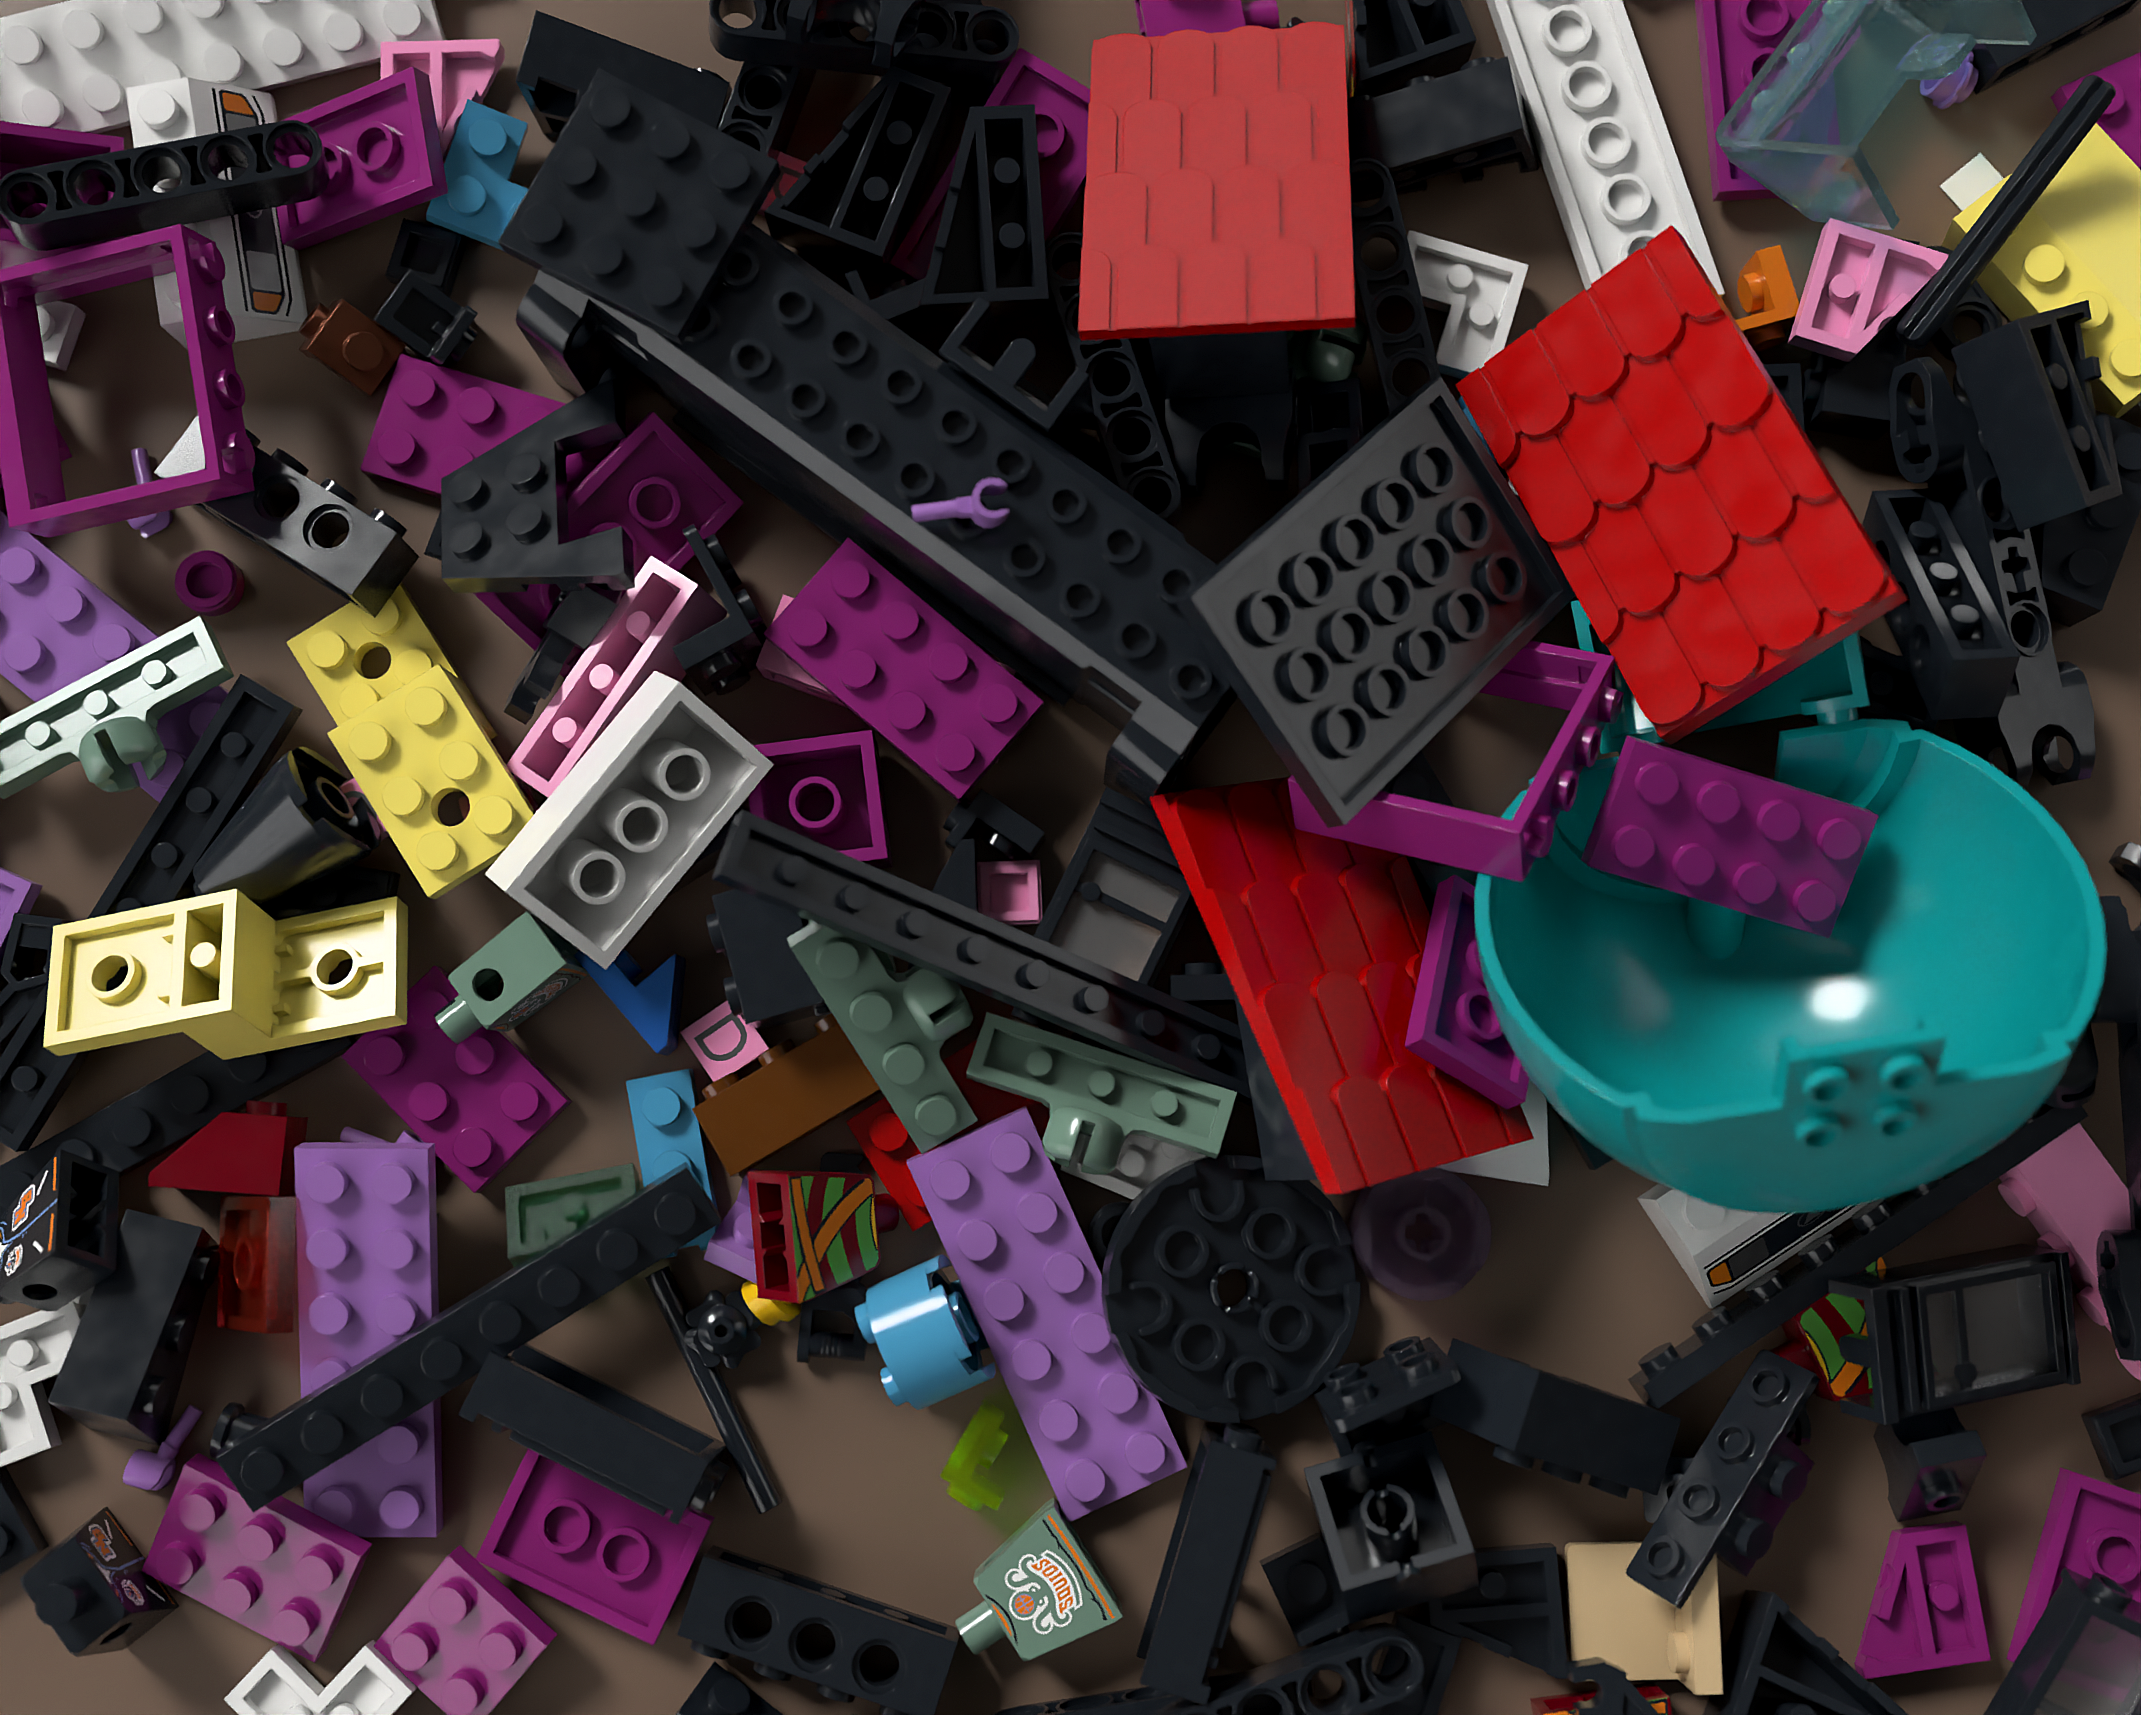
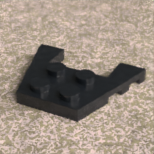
M614 379L604 381L441 479L442 579L454 593L527 592L529 584H556L561 591H583L586 583H607L612 590L635 588L633 541L622 526L569 542L566 457L627 437L625 396Z

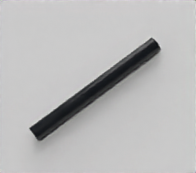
M669 1266L645 1277L753 1504L758 1514H762L782 1503V1500L717 1365L713 1368H707L703 1365L698 1352L685 1345L684 1335L687 1331L693 1329L686 1322V1313L690 1309Z

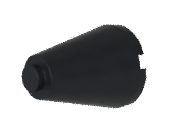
M297 747L292 752L290 750L279 757L195 864L193 875L196 882L193 884V890L198 897L238 889L257 906H260L368 857L371 851L381 843L378 823L362 796L353 806L339 788L348 779L331 762L309 748Z

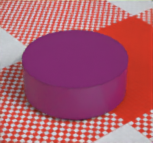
M211 550L198 551L185 558L179 565L174 580L175 590L179 599L187 607L205 616H220L231 611L240 602L245 587L244 577L240 568L223 554Z

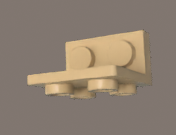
M1643 1541L1570 1542L1565 1545L1569 1661L1600 1657L1620 1666L1627 1673L1626 1678L1628 1680L1678 1679L1695 1695L1723 1694L1716 1554L1682 1610L1637 1584L1626 1575V1569Z

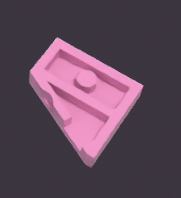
M499 39L381 42V79L412 66L429 75L443 164L448 155L467 99L482 104L505 59V50Z
M1830 218L1822 228L1788 344L1849 362L1938 272L1949 255Z

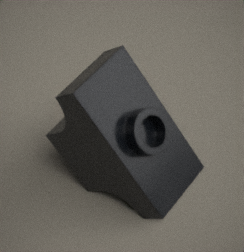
M1954 1407L1900 1418L1898 1423L1888 1425L1878 1423L1873 1436L1885 1466L1889 1489L1887 1499L1897 1523L1961 1510L1987 1456L1977 1430L1967 1431L1961 1424Z

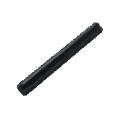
M2096 75L2085 77L1897 324L1895 336L1902 343L1915 350L1925 348L2111 104L2112 99L2116 95L2115 87Z

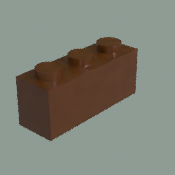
M832 1013L814 1024L818 1033L817 1036L798 1047L794 1045L792 1039L786 1040L758 1057L762 1068L741 1080L736 1072H732L711 1083L701 1091L706 1101L692 1108V1111L730 1177L746 1173L750 1168L763 1163L882 1092Z

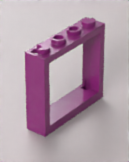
M177 224L0 269V469L9 528L51 538L255 491L251 470L255 464V453L252 443L246 435L242 406L245 402V389L235 368L232 343L236 335L235 326L225 305L222 280L225 278L226 271L223 257L216 247V242L182 224ZM176 271L206 469L66 501L37 306Z
M1530 640L1479 691V693L1571 711L1512 820L1379 791L1345 826L1328 829L1291 775L1288 784L1295 829L1523 882L1535 858H1543L1548 853L1554 834V822L1560 811L1568 812L1571 809L1577 793L1578 777L1583 767H1592L1599 753L1601 733L1607 723L1614 724L1619 717L1624 692L1615 689V656Z

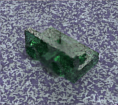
M630 1163L505 1187L508 1259L512 1265L516 1267L639 1191V1173L634 1164Z

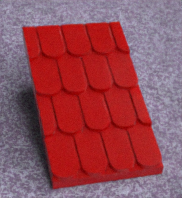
M1312 21L1298 24L1292 28L1269 29L1263 26L1248 25L1237 27L1228 32L1206 33L1200 30L1185 29L1174 31L1165 36L1144 37L1137 34L1121 33L1110 35L1100 40H1093L1090 103L1088 109L1086 187L1084 191L1083 248H1081L1078 328L1080 339L1102 340L1149 337L1161 399L1289 393L1288 330L1355 327L1344 25Z
M1671 225L1646 243L1647 246L1645 248H1639L1593 282L1588 290L1584 289L1536 324L1537 327L1535 329L1528 330L1484 363L1485 366L1482 368L1478 367L1455 384L1499 466L1507 473L1540 536L1548 543L1599 639L1607 646L1611 655L1615 656V662L1643 714L1652 723L1658 736L1670 745L1908 600L1686 240Z
M1290 776L1149 797L1233 986L1265 1180H1319L1325 1194H1343L1417 1171H1423L1463 1158L1507 1147L1511 1144L1534 1139L1521 1104L1506 1109L1405 1048L1431 920L1406 855L1399 856L1396 852L1295 829L1288 784Z

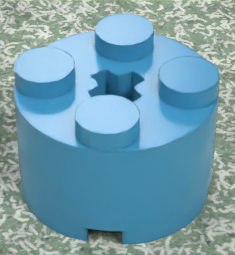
M945 1255L936 1256L868 1287L866 1302L855 1307L856 1320L864 1338L870 1344L877 1342L887 1366L881 1369V1379L887 1395L895 1406L909 1402L915 1409L922 1410L995 1377V1362L983 1367L980 1351L988 1348L989 1345L959 1279L950 1282L942 1270L952 1265Z

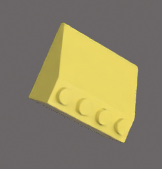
M2095 123L1977 278V282L2011 322L2023 317L2089 300L2092 319L2080 325L2086 358L2091 356L2099 357L2102 377L2090 381L2094 406L2098 411L2119 418L2141 401V170L2104 130ZM2012 174L2004 178L1953 218L1942 243L1943 247L1954 251Z

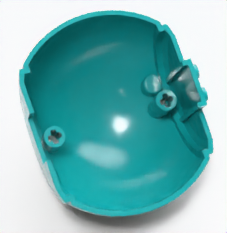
M1858 719L1836 724L1780 731L1775 774L1771 780L1862 807L1879 815L1830 938L1595 869L1581 861L1619 756L1598 759L1592 767H1583L1578 777L1577 793L1571 809L1568 812L1560 811L1554 822V834L1548 853L1543 858H1535L1523 882L1478 872L1475 889V927L1483 978L1501 1030L1532 1082L1568 1123L1607 1155L1652 1181L1681 1191L1703 1202L1733 1210L1785 1214L1825 1211L1859 1205L1913 1189L1935 1180L1982 1155L2022 1125L2041 1106L2054 1089L2065 1070L2070 1056L2086 1030L2103 981L2106 956L2104 918L2096 888L2086 865L2067 834L2041 804L2019 784L1990 763L1957 744L1923 729L1912 731L1907 721ZM1533 777V778H1531V779L1528 780V781H1529V787H1530V785H1531V783L1533 782V780H1534L1535 777ZM1523 790L1518 794L1501 818L1512 820L1528 790Z

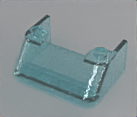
M1812 0L1720 122L1716 130V140L1731 163L1808 219L1827 223L1830 218L1858 227L1893 230L1900 219L1861 148L1857 147L1907 79L1937 80L1945 78L1961 66L1963 60L1976 43L2030 45L2037 34L2021 0Z

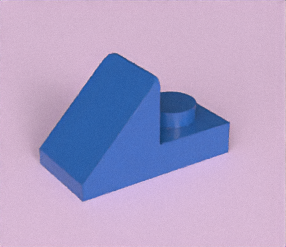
M625 948L622 949L606 970L581 950L573 955L657 1054L668 1056L678 1048L686 959L684 957L674 954L639 983L636 977L643 970Z

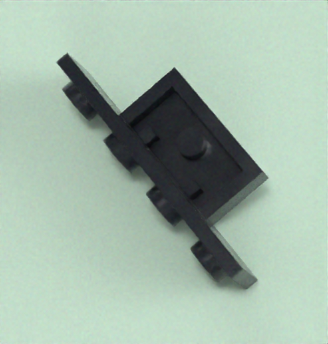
M1766 1349L1758 1352L1628 1565L1626 1575L1630 1579L1682 1610L1715 1554L1726 1566L1745 1577L1748 1576L1755 1562L1762 1558L1769 1550L1773 1540V1532L1791 1502L1797 1500L1803 1493L1807 1484L1808 1474L1815 1464L1787 1437L1788 1432L1820 1381V1378L1814 1372Z

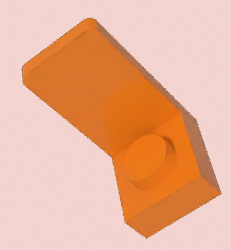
M1779 244L1757 250L1739 273L1740 277L1737 282L1738 297L1743 309L1747 313L1751 312L1752 315L1736 319L1735 321L1754 352L1772 348L1785 341V334L1793 326L1799 307V300L1781 245Z

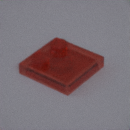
M221 1196L217 1327L263 1334L293 1332L296 1196Z

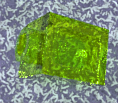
M982 1400L943 1466L939 1477L950 1483L946 1492L966 1507L980 1511L983 1504L997 1511L1004 1499L1005 1490L975 1472L974 1469L977 1464H980L989 1470L1009 1434L999 1429L1005 1412L985 1400Z

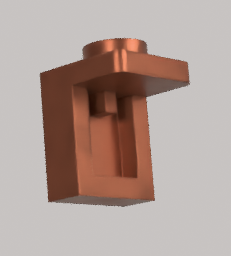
M344 299L334 300L329 307L319 302L311 310L298 330V333L306 338L298 351L308 358H315L366 396L373 394L406 347L405 344Z

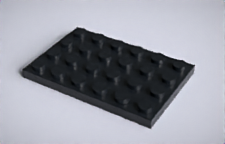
M1439 377L1421 386L1175 603L1329 829L1345 826L1576 595L1558 562L1442 377Z

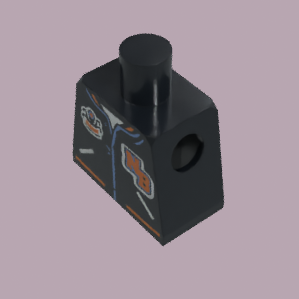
M62 1149L50 1159L1 1215L0 1303L12 1304L19 1302L47 1312L57 1311L116 1271L119 1171Z
M108 1507L101 1509L49 1550L20 1578L21 1586L35 1604L37 1617L41 1622L52 1627L67 1650L76 1657L124 1650L179 1607V1604L163 1582L142 1572L146 1559Z

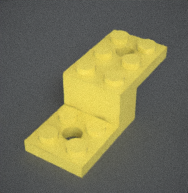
M403 583L399 584L376 617L371 616L354 604L348 603L287 641V645L338 727L327 733L426 895L435 900L494 863L536 812L491 742V739L496 737L497 733ZM376 647L387 648L391 655V665L388 671L376 679L365 678L361 670V662L364 655ZM451 792H464L470 802L468 816L458 825L445 826L438 816V806L441 799Z
M238 889L53 926L43 1047L57 1056H63L183 1032L222 1060L405 1025L407 1024L408 906L395 896L275 921ZM352 959L353 966L349 975L342 982L329 985V975L336 969L339 962ZM128 965V974L124 982L118 988L106 992L107 981L116 975L120 967Z

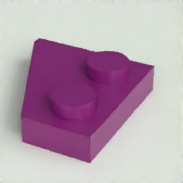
M1950 1521L1892 1530L1854 1663L1856 1671L1864 1679L1991 1660L1966 1525L1958 1521Z

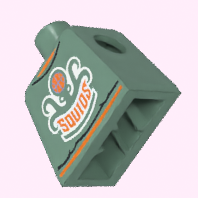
M526 911L451 972L448 977L449 981L459 995L437 1011L434 1017L444 1033L456 1044H460L482 1026L487 1030L508 1032L584 979L589 973L573 956L579 951L576 946L532 912ZM503 979L504 987L501 995L499 996L498 985L500 981Z
M1053 1497L975 1570L973 1581L985 1601L956 1619L955 1623L965 1643L975 1655L1007 1635L1023 1661H1027L1118 1621L1123 1617L1122 1603L1072 1524L1068 1523L1055 1497Z

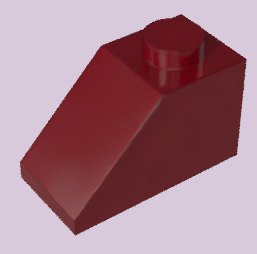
M247 1100L245 1113L221 1112L149 1173L148 1186L273 1196L295 1195L294 1148L306 1142L308 1117L286 1116L287 1103Z

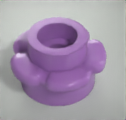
M1943 48L1931 59L1921 79L1920 93L1932 99V105L1938 106L1940 109H1946L1954 102H1963L1971 94L1978 79V69L1972 64L1974 59L1972 51L1962 49L1960 52H1956L1950 48Z

